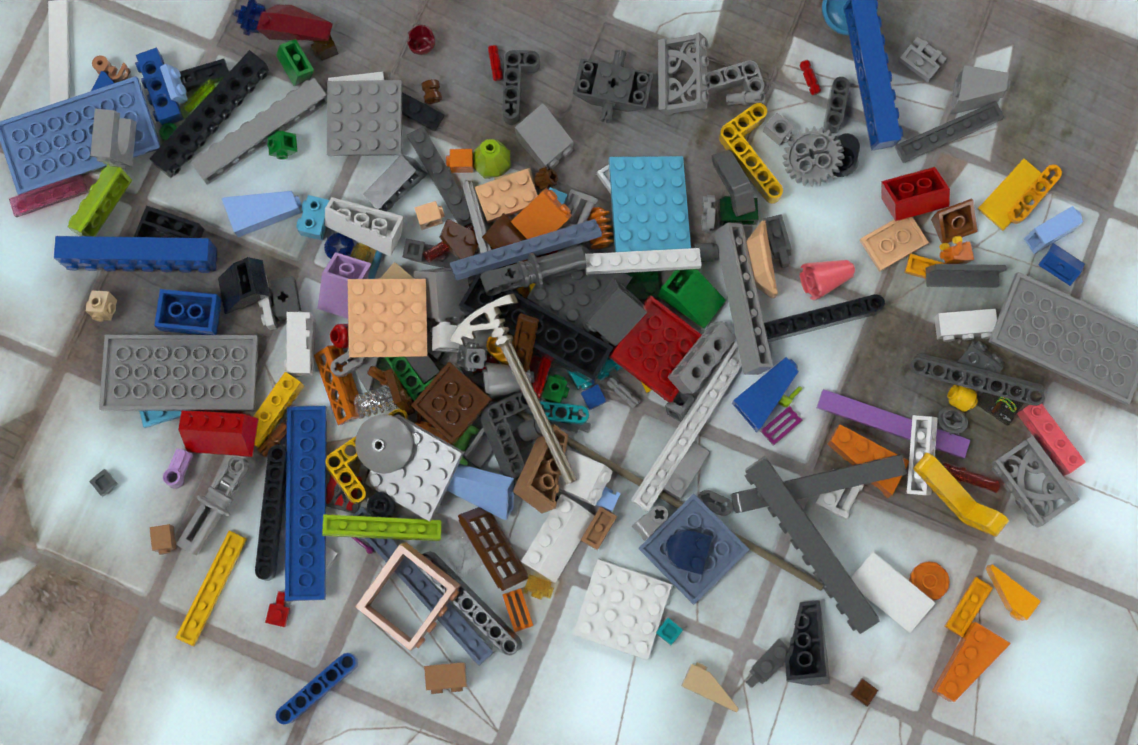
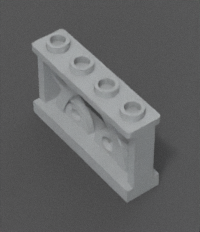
M700 32L668 40H658L659 111L666 116L683 111L707 108V102H709V94L707 92V84L709 83L707 49L709 44L707 38ZM690 44H696L695 53H692L693 48L691 47L685 54V50ZM682 46L680 51L672 50L674 47ZM673 61L677 63L675 67H673ZM683 61L688 63L694 71L684 86L677 79L673 78V74L681 68ZM677 84L679 90L676 87L673 90V85ZM696 90V99L691 102L687 101L685 95L688 94L690 97H693L692 93ZM680 98L683 101V103L673 104V102L679 100Z
M1033 435L991 463L993 473L1002 479L1004 488L1007 492L1013 494L1016 498L1015 503L1020 509H1024L1028 515V521L1033 526H1043L1080 500ZM1023 447L1027 450L1022 459L1013 455ZM1009 459L1019 463V466L1009 465L1013 468L1012 473H1009L1004 467L1005 462ZM1036 462L1038 468L1032 469L1028 466V463L1030 466H1033L1032 463ZM1025 470L1033 474H1045L1046 477L1042 482L1043 494L1024 489ZM1048 483H1051L1054 487L1053 490L1048 489L1051 494H1048L1047 491ZM1062 498L1065 503L1054 510L1052 501ZM1044 501H1047V514L1039 515L1035 510V506L1039 505L1041 510H1043L1045 506Z

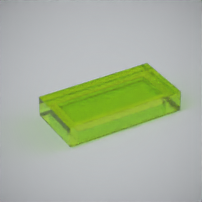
M209 79L184 103V109L188 113L191 112L215 89V82Z

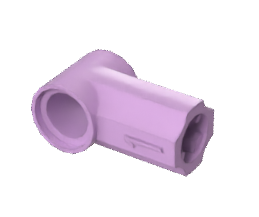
M176 448L168 469L163 473V481L169 487L177 489L184 484V476L193 457L192 453ZM177 474V480L170 483V477Z

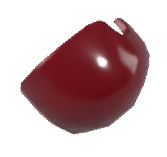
M418 25L408 32L409 41H407V44L414 54H428L434 48L435 36L428 26Z

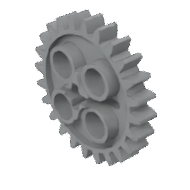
M814 126L812 131L806 128L804 134L799 130L798 137L792 135L794 141H787L790 147L784 148L788 154L782 155L784 160H786L783 162V165L787 167L785 170L787 174L790 173V178H796V183L802 181L803 186H806L809 182L811 187L814 186L815 182L821 186L822 180L828 183L827 177L829 176L834 179L833 172H840L837 166H843L840 159H844V155L841 153L844 149L840 146V140H836V134L831 135L830 130L824 133L823 127L817 131ZM825 143L822 148H816L818 144ZM801 148H807L804 153H798ZM823 160H829L826 165H820ZM805 165H810L808 170H802Z

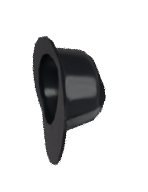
M850 133L842 134L836 139L840 140V146L844 149L841 152L844 155V159H840L843 166H837L840 171L839 173L833 172V175L836 177L848 176L858 167L860 143Z

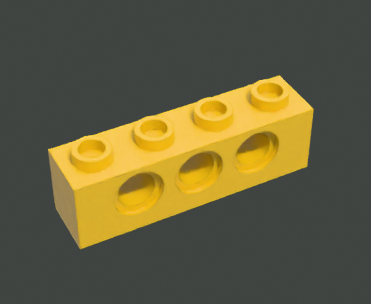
M284 372L253 416L259 419L254 444L258 448L268 438L267 435L272 434L286 414L287 407L293 404L304 388V385L287 372Z

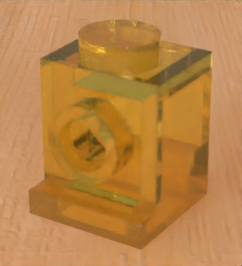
M529 574L523 594L527 595L528 592H531V597L542 600L543 597L551 599L554 588L551 587L552 582Z

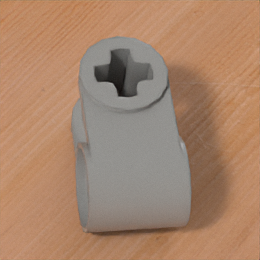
M656 506L646 515L642 516L632 527L646 541L668 519V511L664 506ZM655 511H663L664 519H655Z

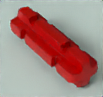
M491 45L488 47L493 80L501 81L503 75L498 46Z
M804 60L800 62L799 66L801 71H804L803 76L807 86L810 87L811 95L819 94L821 88L817 84L818 81L811 68L810 61Z

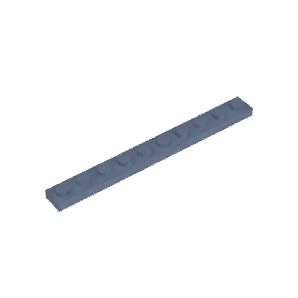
M364 507L353 515L372 517ZM365 538L386 563L398 547L393 539ZM405 556L394 572L427 609L432 612L443 595L420 569ZM448 603V610L442 617L439 616L437 620L480 666L494 652L455 608Z

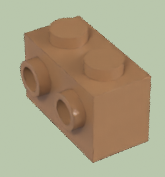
M465 662L424 666L426 690H431V694L443 693V689L451 688V692L463 691V687H467Z

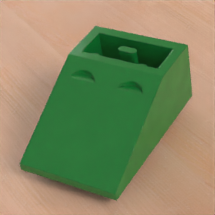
M697 269L675 270L662 286L658 297L703 329L706 328L726 301Z

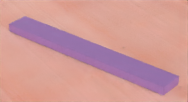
M824 389L822 390L817 409L911 441V419ZM937 429L935 449L964 459L970 440L954 434L950 435L949 432Z

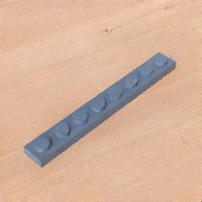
M593 219L450 262V267L457 281L513 264L517 261L528 259V254L532 252L536 257L602 237V232L596 220Z

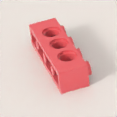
M1029 404L1016 413L1063 476L1072 473L1086 463L1042 404L1037 406Z

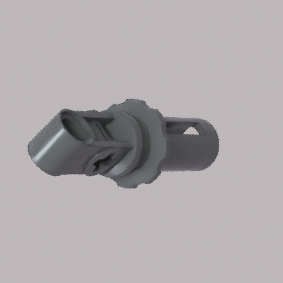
M579 246L539 258L535 257L532 252L528 254L527 261L523 262L521 260L517 261V264L486 271L481 274L480 278L486 295L493 296L522 286L526 288L534 283L539 289L543 287L544 280L586 269L587 265L584 252Z

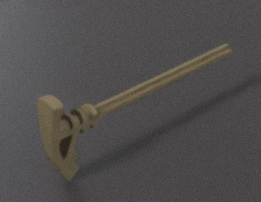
M509 294L470 314L457 327L450 341L464 345L463 337L476 339L475 331L493 330L491 337L497 338L495 345L502 349L566 485L576 481L577 478L512 345L513 336H508L509 328L503 326L505 319L499 318L501 315L499 307L518 303L515 295ZM484 314L486 315L489 322L486 324L478 325L472 324L477 318Z

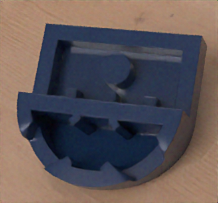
M682 529L668 538L665 553L673 566L702 575L712 536Z

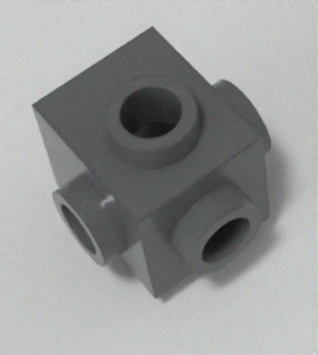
M468 342L467 345L459 344V351L457 353V363L465 367L467 371H476L477 368L484 367L487 354L485 349L479 346V343Z

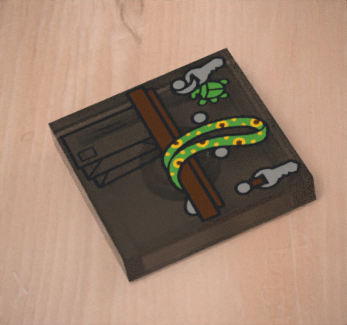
M993 381L992 385L1000 388L1002 383L1000 381ZM1013 386L1011 388L1012 391L1015 393H1019L1022 391V389L1019 386ZM983 392L976 405L1008 426L1024 403Z

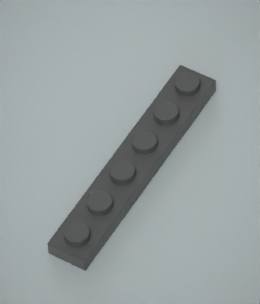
M995 101L897 144L895 149L902 163H905L1001 121L1004 115Z
M422 126L407 134L410 143L456 222L465 228L472 225L466 199L424 127Z

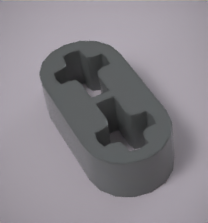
M703 490L698 495L702 502L701 496L710 495L709 499L715 502L714 504L707 502L705 505L718 515L727 516L733 510L732 501L715 492ZM727 502L729 510L724 512L721 511L720 506L716 505V503L723 504Z

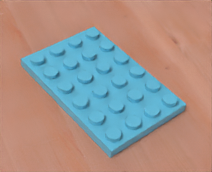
M683 156L609 157L615 252L691 249Z

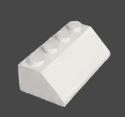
M561 494L557 501L556 509L550 512L521 563L556 583L592 522L594 515L578 503Z

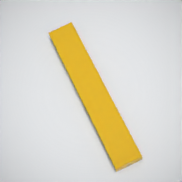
M228 531L175 637L176 639L195 646L247 538Z

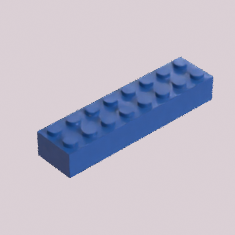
M848 0L844 5V12L871 151L890 148L901 140L903 130L899 126V110L897 107L895 108L894 103L896 94L895 90L891 87L892 73L888 71L887 67L889 62L888 54L884 52L885 37L880 31L882 25L881 18L877 16L878 1Z
M55 236L54 259L70 271H77L78 268H85L87 271H97V268L105 271L123 269V271L133 272L135 269H142L144 272H153V269H160L162 272L179 270L180 272L189 273L191 270H198L201 273H209L210 270H216L217 248L209 238Z

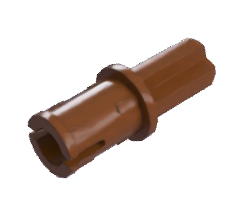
M370 366L367 374L380 381L382 386L386 385L389 387L385 372L375 366Z
M282 422L271 435H267L268 438L257 449L265 458L268 456V451L272 446L280 445L279 442L287 434V424Z

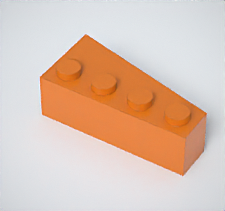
M841 424L836 427L827 444L851 465L897 455ZM903 458L906 468L909 464V461ZM902 476L872 482L871 484L889 498L893 495Z
M972 622L958 643L932 692L949 702H955L1011 643L977 622Z

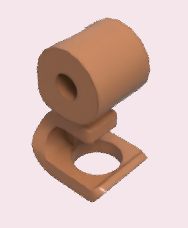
M102 55L96 56L92 60V66L100 75L101 71L105 72L114 83L128 79L131 72L127 65L123 63L116 75L118 71L116 66H112L107 58Z

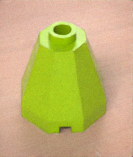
M484 140L473 151V168L484 179L502 176L511 168L510 150L499 140Z

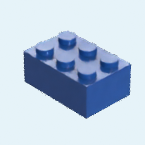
M160 289L154 326L163 332L217 335L222 299L217 294Z

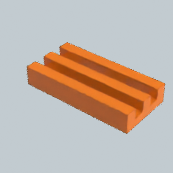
M521 588L502 594L514 632L532 627L533 623ZM516 594H519L528 624H524L515 597ZM510 596L512 598L521 625L519 627H517L515 618L508 600V597Z

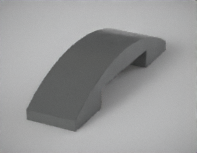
M406 238L403 258L441 268H451L450 262L459 260L456 255L454 256L449 248L428 245L423 241Z

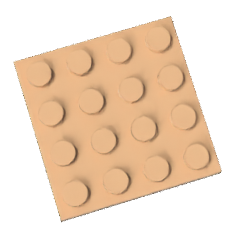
M426 279L347 280L349 358L427 356Z

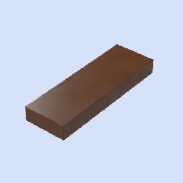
M521 313L518 316L513 347L527 373L530 368L539 319Z

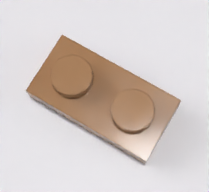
M600 507L581 541L598 550L617 516Z

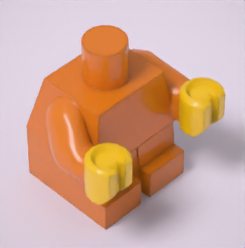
M955 236L952 238V242L956 244L955 246L950 247L948 243H942L939 246L941 250L940 258L944 259L946 264H967L974 260L971 243H962V237Z

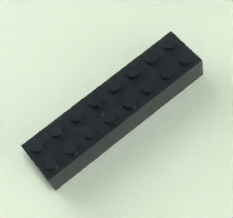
M481 273L476 275L459 303L460 311L470 315L501 297L514 294L518 303L499 307L501 311L499 318L505 319L503 326L509 328L508 336L512 335V340H514L518 316L521 313L539 319L533 351L589 383L595 384L609 360V356L613 351L612 346L511 290L500 292L493 296L486 295L480 278ZM485 314L477 318L478 321L484 324L489 323Z

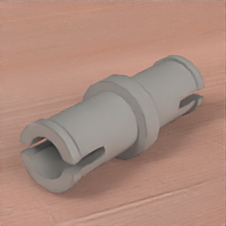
M742 91V93L727 94L726 102H728V106L738 104L747 106L750 103H764L765 94L764 91Z

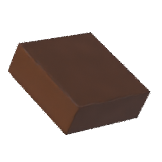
M861 678L850 695L868 707L879 690Z

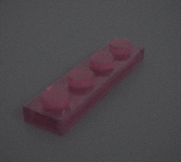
M80 174L9 198L13 214L17 218L86 194L88 190L84 178Z

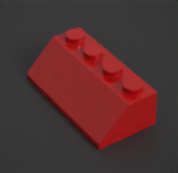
M182 410L178 430L186 451L189 453L252 457L259 419L246 414Z

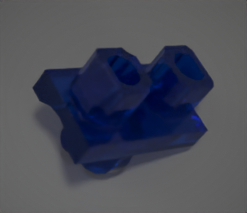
M248 0L247 7L241 5L240 10L235 9L233 15L237 17L236 23L241 24L240 28L244 30V35L249 36L250 32L259 33L256 30L259 21L254 19L255 16L260 17L266 8L264 5L257 3L256 0Z

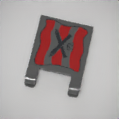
M331 458L329 465L337 467L340 461L337 458ZM361 463L359 474H355V476L364 487L369 469ZM328 471L326 476V506L355 514L359 503L354 504L349 501ZM344 473L340 476V480L343 483H349L351 477L349 474ZM355 489L351 492V496L354 499H360L362 492Z

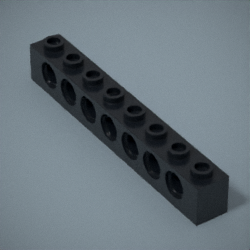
M249 50L149 158L151 162L169 178L178 174L181 166L191 160L194 152L206 143V139L218 130L223 120H227L234 108L242 104L245 96L254 91L256 84L266 78L269 71L267 64ZM248 72H253L251 76L245 77ZM239 85L240 88L234 91L233 88ZM223 99H228L225 104H220ZM215 112L213 117L208 118L210 113ZM198 126H203L200 131H195ZM185 140H190L187 145H183ZM178 153L176 158L170 159L172 154Z

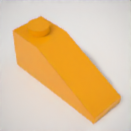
M993 564L987 565L985 569L1005 608L1010 611L1009 615L1017 621L1028 620L1041 601Z

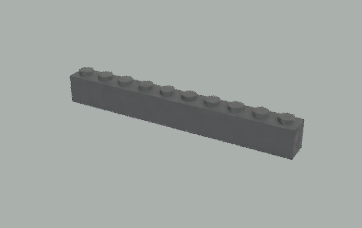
M763 456L745 469L747 473L744 475L750 485L754 484L758 489L756 493L761 501L766 500L769 505L767 509L773 517H778L781 522L779 526L785 534L787 532L792 537L790 542L796 550L800 549L804 554L801 557L807 566L811 565L815 570L813 574L818 582L823 581L826 586L824 590L830 599L835 598L838 603L836 604L837 609L842 615L846 614L849 618L847 623L853 631L857 630L861 634L880 622L878 615L767 457Z

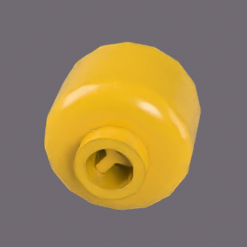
M953 385L947 394L949 404L963 412L968 411L970 408L973 409L978 402L976 391L963 386Z

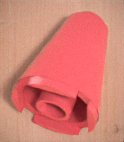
M848 260L805 263L801 266L803 272L800 273V280L805 293L811 294L812 297L809 298L817 300L853 278L855 267Z

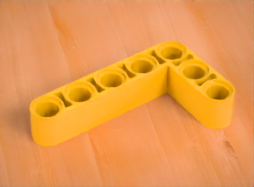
M756 103L721 128L719 141L726 150L732 151L745 175L763 198L772 204L780 200L783 187L744 138L746 134L761 125L765 120L767 114L766 106L762 103ZM758 111L762 116L757 117L754 115V112ZM745 122L747 127H741L738 123ZM729 132L732 134V137L727 138L724 136V133ZM735 147H742L744 151L738 152L735 150ZM752 161L755 163V166L750 167L746 162ZM763 175L767 180L760 181L757 176ZM769 190L777 191L778 195H771Z
M395 409L387 414L392 416L401 414L405 419H408L406 411L401 409ZM355 436L330 453L326 458L325 465L349 501L358 504L364 500L366 491L348 466L349 463L358 458L357 452L353 456H348L345 453L347 447H354L356 450ZM337 458L340 464L337 467H331L329 460ZM347 473L350 475L351 481L343 483L340 480V476ZM358 489L362 492V497L354 499L351 496V492Z
M925 453L913 468L950 510L966 525L997 537L1009 522L1008 518L1001 512L977 503L933 455Z

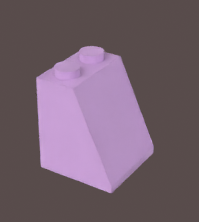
M335 252L322 272L317 309L348 319L347 280L368 279L371 263Z

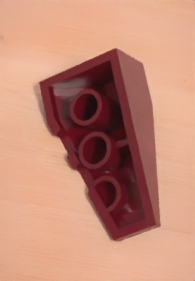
M277 4L261 13L256 30L269 40L328 41L333 24L296 6Z

